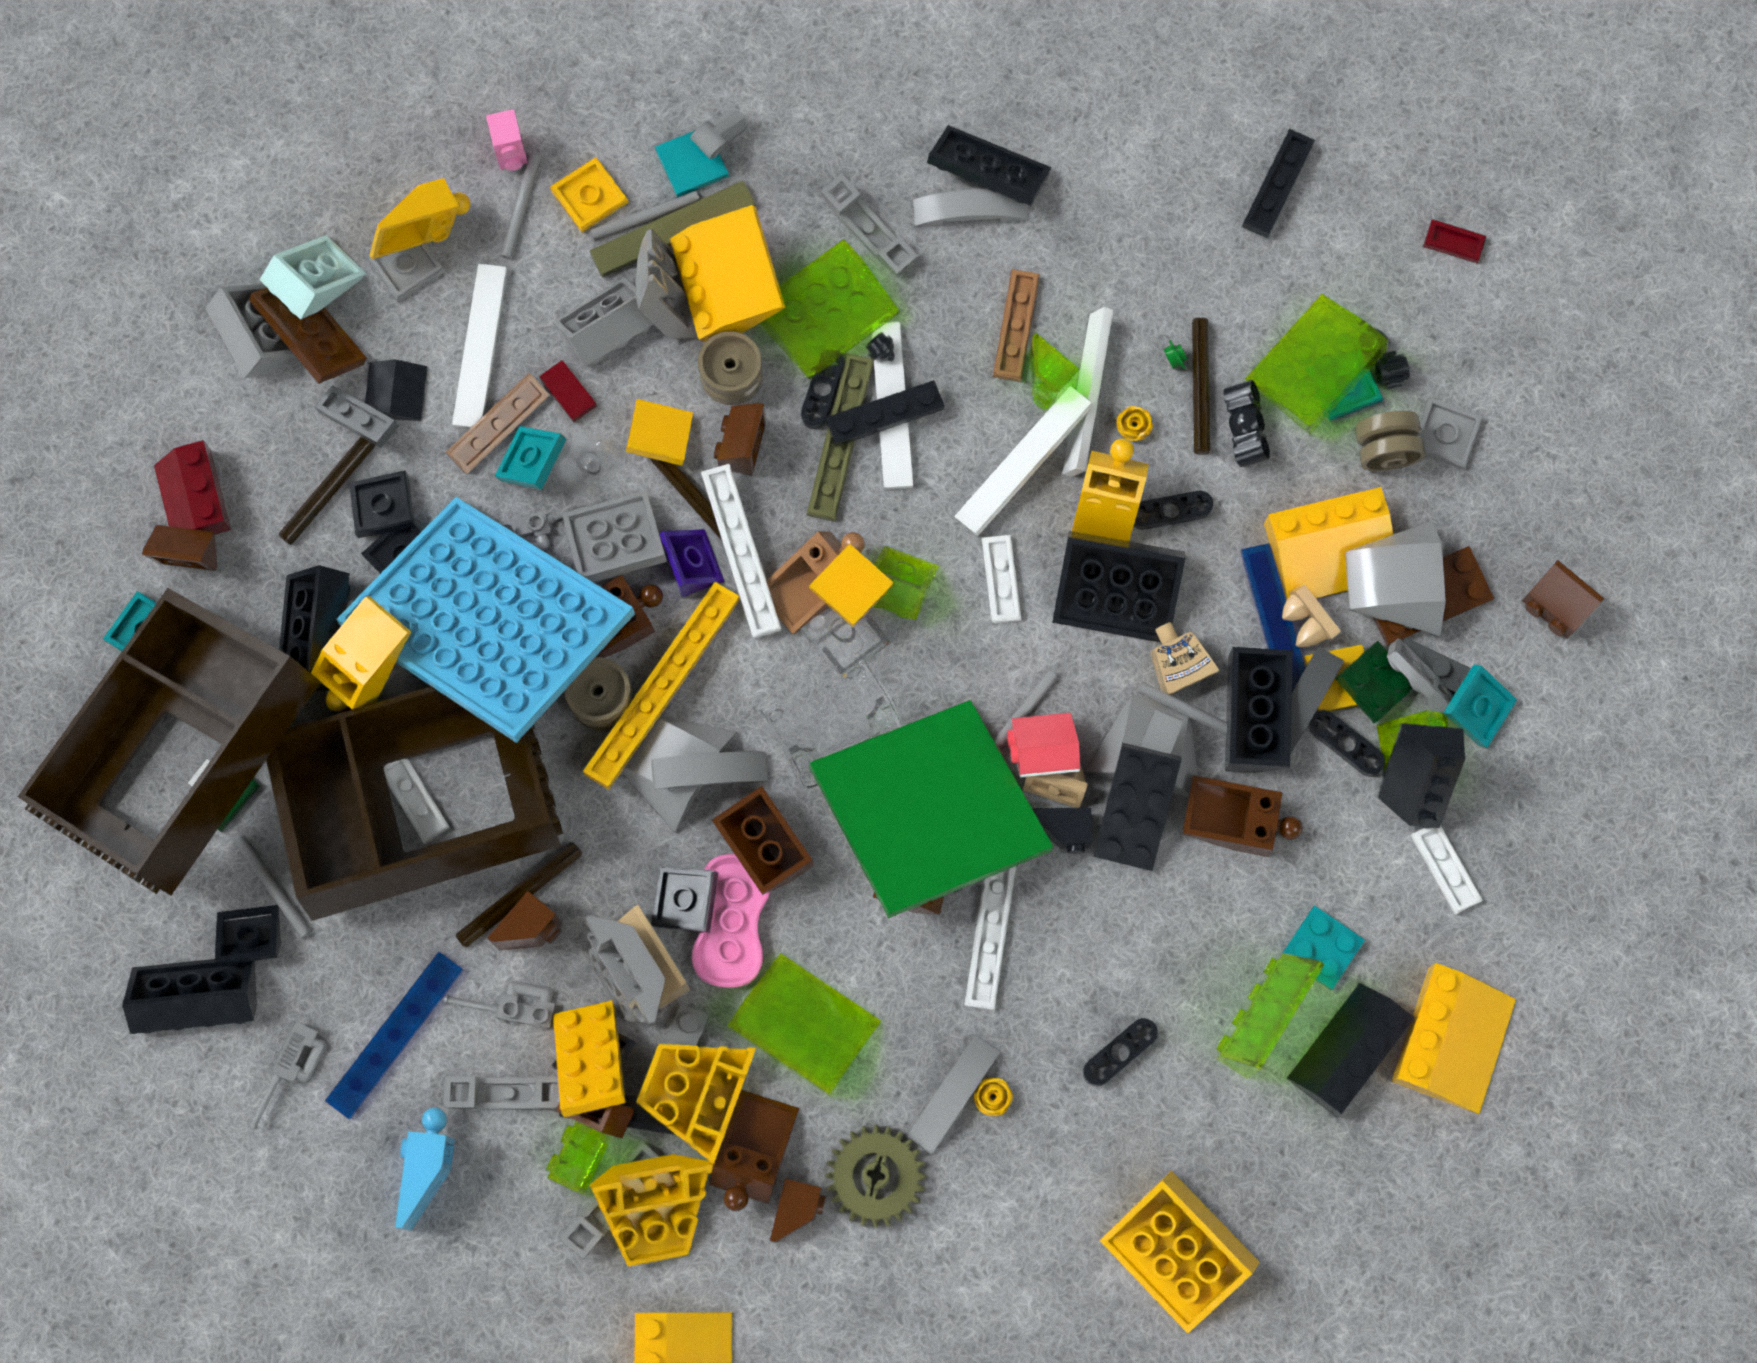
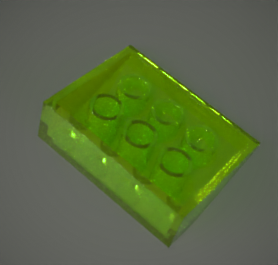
M843 239L779 286L786 308L762 321L760 325L810 380L897 316L900 311L863 259Z
M1321 294L1248 374L1245 380H1254L1259 392L1310 435L1388 350V339L1366 321L1324 294Z
M780 953L745 998L727 1026L729 1030L828 1097H831L881 1023V1020Z
M1282 953L1278 959L1272 957L1263 970V973L1267 976L1262 985L1256 982L1247 996L1251 1003L1246 1011L1240 1008L1231 1024L1236 1026L1230 1037L1224 1034L1218 1043L1216 1050L1220 1053L1216 1060L1246 1079L1259 1072L1325 964L1318 960Z

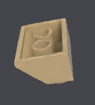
M636 905L617 922L635 928L664 975L665 983L658 1009H661L690 991L639 905Z

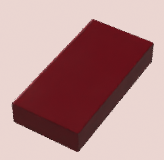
M1432 219L1423 247L1478 264L1486 235Z
M563 360L539 376L542 383L573 423L597 407L595 401Z

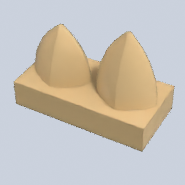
M1306 585L1297 586L1289 593L1291 596L1284 605L1282 618L1288 621H1296L1308 617V620L1298 633L1297 647H1309L1319 644L1325 639H1332L1341 632Z
M1080 766V771L1068 772L1062 775L1026 777L1023 791L1068 806L1080 808L1088 783H1085V775Z

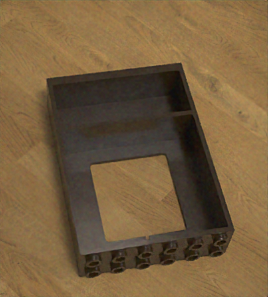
M167 588L17 797L27 803L25 810L41 819L43 814L46 815L42 821L59 832L62 827H65L62 834L78 844L84 840L81 846L98 857L103 852L104 854L101 859L118 870L123 865L124 867L121 872L136 882L140 883L144 878L141 885L157 894L161 889L172 896L318 687L320 681L289 655ZM170 713L222 745L156 839L153 840L102 808L101 803L163 715Z
M431 686L287 729L266 762L296 899L312 921L560 847L558 835L563 834V829L555 811L556 804L547 782L549 778L540 756L542 752L538 739L535 737L534 724L516 743ZM493 735L504 776L510 774L504 778L515 816L514 819L510 822L410 852H404L384 766L402 759H410L480 737Z

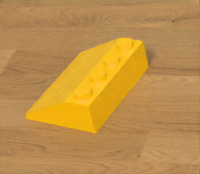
M750 205L693 224L670 238L698 340L706 342L709 338L721 332H738L742 334L786 308L756 206Z
M1382 487L1268 514L1264 522L1286 599L1291 596L1289 593L1300 585H1306L1316 599L1348 591L1345 552L1393 535L1390 513Z
M1434 963L1428 967L1413 1013L1415 1018L1409 1025L1391 1082L1480 1114L1516 999L1465 973Z
M1172 1170L1100 1239V1242L1187 1333L1194 1329L1250 1277L1260 1263Z
M732 1312L635 1313L634 1363H732Z

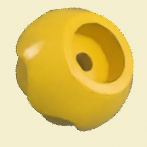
M1129 406L1117 417L1118 432L1129 441H1141L1152 431L1151 415L1141 407Z
M985 1078L974 1091V1102L977 1108L988 1116L1004 1114L1013 1100V1094L1007 1082L1000 1078ZM991 1094H994L996 1096L995 1100H992L990 1098Z

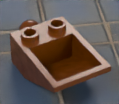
M622 574L601 586V588L614 596L621 593L618 598L633 607L636 619L634 622H627L596 657L605 658L625 650L655 632L642 608L645 606L654 608L661 604L663 592L660 587L654 584L646 585L640 591V596L636 598Z
M1195 775L1192 776L1182 835L1234 851L1269 857L1273 851L1276 831L1283 838L1294 840L1301 835L1303 826L1301 821L1294 816H1287L1282 820H1278L1283 792ZM1260 802L1268 803L1271 806L1269 808H1263L1260 805ZM1263 829L1266 836L1262 838L1256 836L1255 830L1261 831Z
M744 1090L740 1091L715 1159L709 1184L726 1190L724 1204L729 1210H743L747 1206L749 1198L769 1204L798 1115V1107Z

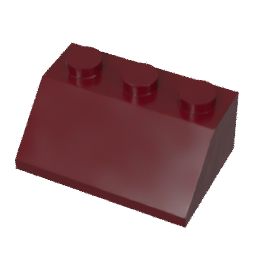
M204 440L176 447L154 465L170 527L215 532V535L231 530L212 452Z

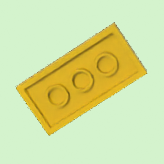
M613 1000L553 1014L560 1109L563 1117L625 1103L616 1008Z

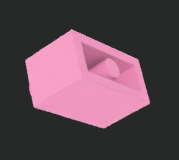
M514 109L486 115L500 170L514 171L527 164V157Z

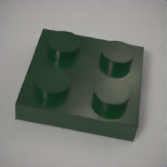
M1376 641L1335 678L1373 723L1379 721L1413 689L1409 679L1401 671L1397 672L1392 668L1387 658L1388 652L1379 641Z

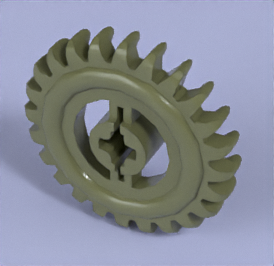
M877 1124L874 1125L872 1134H869L866 1127L862 1126L861 1137L850 1131L852 1142L849 1143L844 1139H840L843 1151L832 1149V1153L838 1159L837 1161H827V1165L835 1170L825 1174V1177L834 1180L835 1183L828 1186L826 1190L837 1191L831 1202H843L839 1213L851 1210L849 1221H853L859 1215L861 1216L862 1227L866 1225L868 1219H872L874 1228L878 1227L880 1219H883L886 1226L889 1227L891 1225V1216L902 1222L900 1211L904 1210L912 1214L913 1211L908 1203L919 1204L921 1202L914 1193L925 1191V1187L917 1182L927 1178L926 1174L918 1172V1169L925 1166L926 1163L924 1161H915V1158L921 1151L919 1149L909 1151L913 1140L909 1139L902 1143V1131L891 1137L890 1126L886 1128L883 1134H880ZM877 1153L875 1161L868 1163L862 1171L863 1183L867 1187L866 1194L863 1196L855 1187L853 1171L857 1162L864 1156ZM881 1156L880 1169L885 1179L878 1180L874 1186L872 1196H869L872 1183L871 1177L867 1176L868 1171L873 1172ZM889 1157L897 1166L899 1181L895 1190L888 1197L878 1200L876 1199L877 1191L886 1187L890 1180V1172L885 1165L886 1158Z

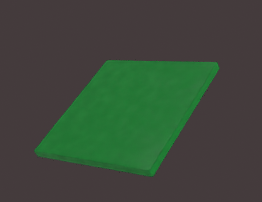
M971 700L809 762L811 773L888 919L1052 852L1053 845Z

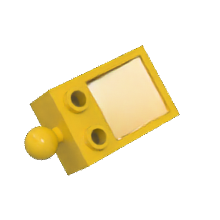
M444 178L417 185L377 224L369 256L373 260L420 246L424 243L444 241L451 233L456 215H463L469 211L471 207L470 198L462 192L452 194Z
M1120 438L1112 443L1110 448L1111 455L1091 450L1072 531L1130 541L1149 464L1130 460L1134 454V446L1129 440Z
M366 596L325 645L311 672L312 675L330 689L326 695L325 702L327 707L334 712H341L348 706L351 709L376 703L411 633L408 628L370 596Z

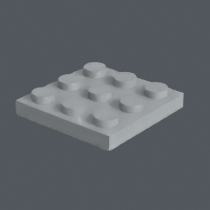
M647 490L562 514L576 571L592 582L667 562Z

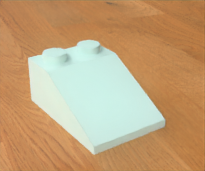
M325 235L275 254L261 276L260 281L293 314L302 319L319 312L358 283L367 273Z

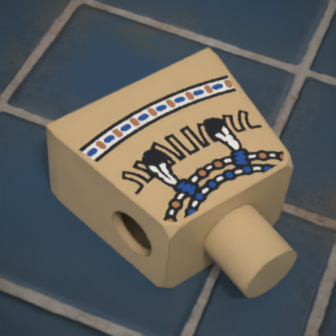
M1171 622L1155 629L1162 645L1154 648L1150 654L1161 691L1172 695L1219 671L1194 633L1188 632L1178 637Z

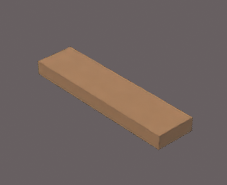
M1015 269L1011 271L993 371L994 378L1021 382L1039 273Z
M528 373L445 453L465 474H468L549 396V393L532 374Z

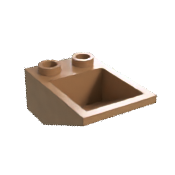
M818 531L766 580L777 616L792 634H795L829 608L823 600L809 589V585L849 544L860 553L863 551L865 542L859 533H847L840 543L832 532Z

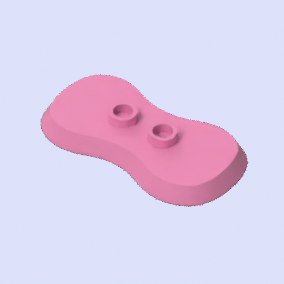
M725 854L713 858L704 868V870H712L719 873L710 933L700 932L692 949V964L701 980L714 986L731 988L749 984L756 978L762 967L763 950L758 934V922L770 892L762 895L735 854Z

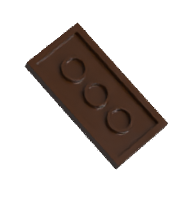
M267 287L251 294L249 301L318 384L365 364L367 357L325 307L317 313L300 319L276 295L272 294Z
M1470 546L1443 557L1446 599L1443 621L1494 600ZM1373 618L1387 646L1397 639L1402 640L1405 637L1422 631L1415 628H1406L1404 625L1388 620L1383 621Z

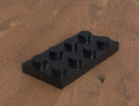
M950 125L946 127L929 153L927 160L928 164L942 171L950 172L962 177L966 181L974 182L993 192L1001 193L1015 199L1017 202L1032 206L1049 177L1052 168Z
M1122 742L1094 857L1153 871L1182 761L1181 756Z

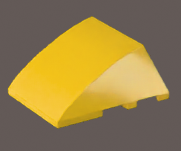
M658 1044L636 1103L714 1165L756 1048L737 1049L725 1046L712 1048L698 1047L697 1045Z
M671 1154L613 1165L590 1184L628 1267L689 1255L698 1223V1210L701 1200L705 1198L706 1181L708 1174L713 1169V1164L710 1161Z

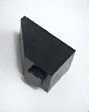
M1032 808L1048 838L1060 849H1067L1069 854L1085 853V848L1091 847V808Z

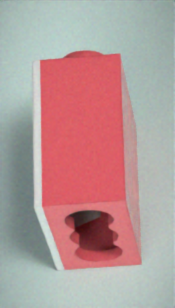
M1071 713L1011 718L1012 730H1007L1008 748L1011 751L1012 764L1017 763L1020 777L1080 771L1079 740Z

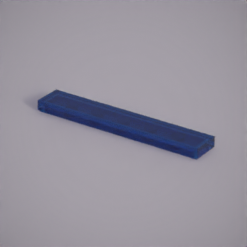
M1270 543L1241 549V557L1267 649L1293 650V691L1305 670V665L1300 648L1296 646L1297 637L1293 623L1282 618L1286 599Z
M438 952L325 1099V1102L350 1120L464 970Z

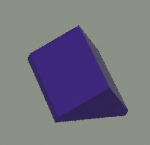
M705 529L673 530L659 533L664 552L682 597L710 588L714 582L718 584L725 582Z

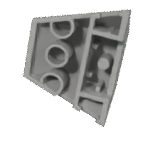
M650 229L646 231L642 240L637 260L635 284L638 309L666 337L698 339L674 252Z
M1432 521L1345 552L1349 611L1383 621L1388 620L1404 625L1406 628H1415L1428 632L1430 635L1440 637L1446 599L1442 543Z
M1132 694L1084 773L1113 779L1122 742L1140 746L1145 729L1156 708L1183 719L1177 739L1170 753L1182 757L1173 794L1189 797L1192 776H1198L1191 718L1151 698Z
M660 716L622 773L673 832L676 833L703 785L654 790L651 759L725 752L737 732Z
M589 915L585 918V923L591 930V932L587 933V938L593 948L589 949L591 969L610 1000H613L615 1008L623 1021L634 1022L638 1020L639 1023L644 1021L648 1024L652 1023L656 1019L665 983L664 975L633 926Z

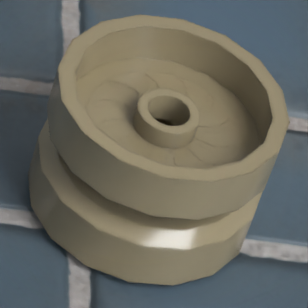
M721 332L712 336L703 344L698 355V370L705 393L714 401L724 405H739L749 401L759 391L763 381L761 354L756 343L748 336L738 332Z
M1392 411L1373 415L1357 423L1354 428L1358 444L1364 446L1359 452L1361 467L1364 470L1383 471L1404 468L1421 461L1426 456L1424 441L1421 437H1417L1421 431L1419 416L1415 412Z
M602 657L594 658L565 690L566 702L576 719L587 728L599 731L613 729L634 698L633 687L623 668L613 660ZM603 692L601 696H595L596 693L601 694Z

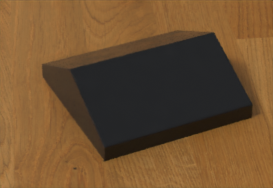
M397 359L370 362L365 404L394 420L421 421L427 366Z
M278 905L217 912L214 960L216 966L278 957L281 946Z

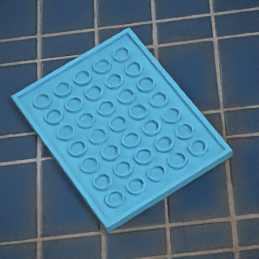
M455 497L337 618V621L342 626L366 596L373 598L411 631L396 663L517 743L635 613L632 606Z

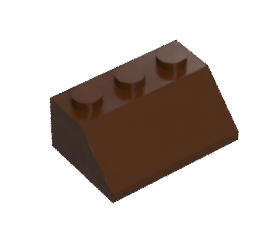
M762 786L712 819V822L762 895L790 883L815 866L812 858Z

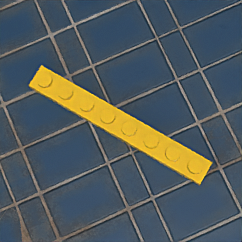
M716 582L713 583L583 770V774L610 790L739 603V595Z

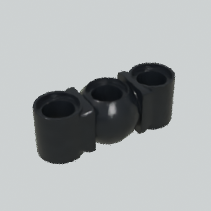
M1254 380L1224 388L1223 394L1227 412L1231 414L1229 426L1234 436L1232 438L1234 443L1233 451L1238 465L1245 467L1269 460L1270 448L1267 436L1263 434L1265 423L1260 411L1262 409L1260 405L1261 399Z

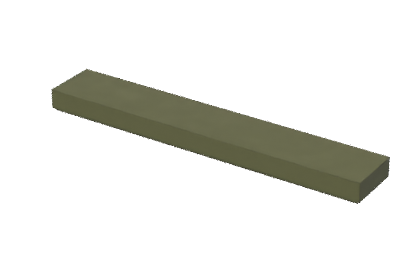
M741 181L589 250L603 278L637 262L642 240L646 231L650 229L671 247L670 238L689 226L750 205L756 206L744 181Z
M846 353L831 415L864 404L874 365L872 358ZM827 429L807 516L835 522L855 441L835 447L829 429Z

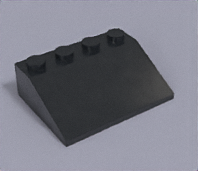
M1069 531L1052 623L1161 642L1155 629L1169 622L1173 624L1186 559L1185 551Z

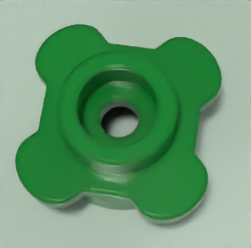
M1170 340V346L1163 349L1173 370L1179 366L1185 369L1183 361L1187 360V357L1181 345L1175 346L1172 340Z

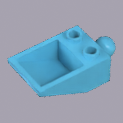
M433 1107L424 1112L422 1125L427 1130L426 1133L408 1131V1138H403L401 1157L405 1158L395 1228L412 1231L451 1171L455 1139L439 1134V1131L447 1123V1116L440 1108Z

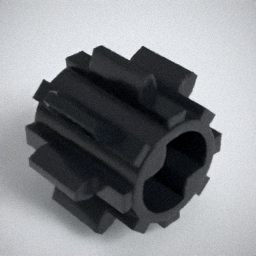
M1396 351L1382 353L1381 358L1375 360L1374 373L1380 386L1387 385L1388 389L1402 386V382L1408 380L1410 377L1409 365L1404 354L1396 355Z

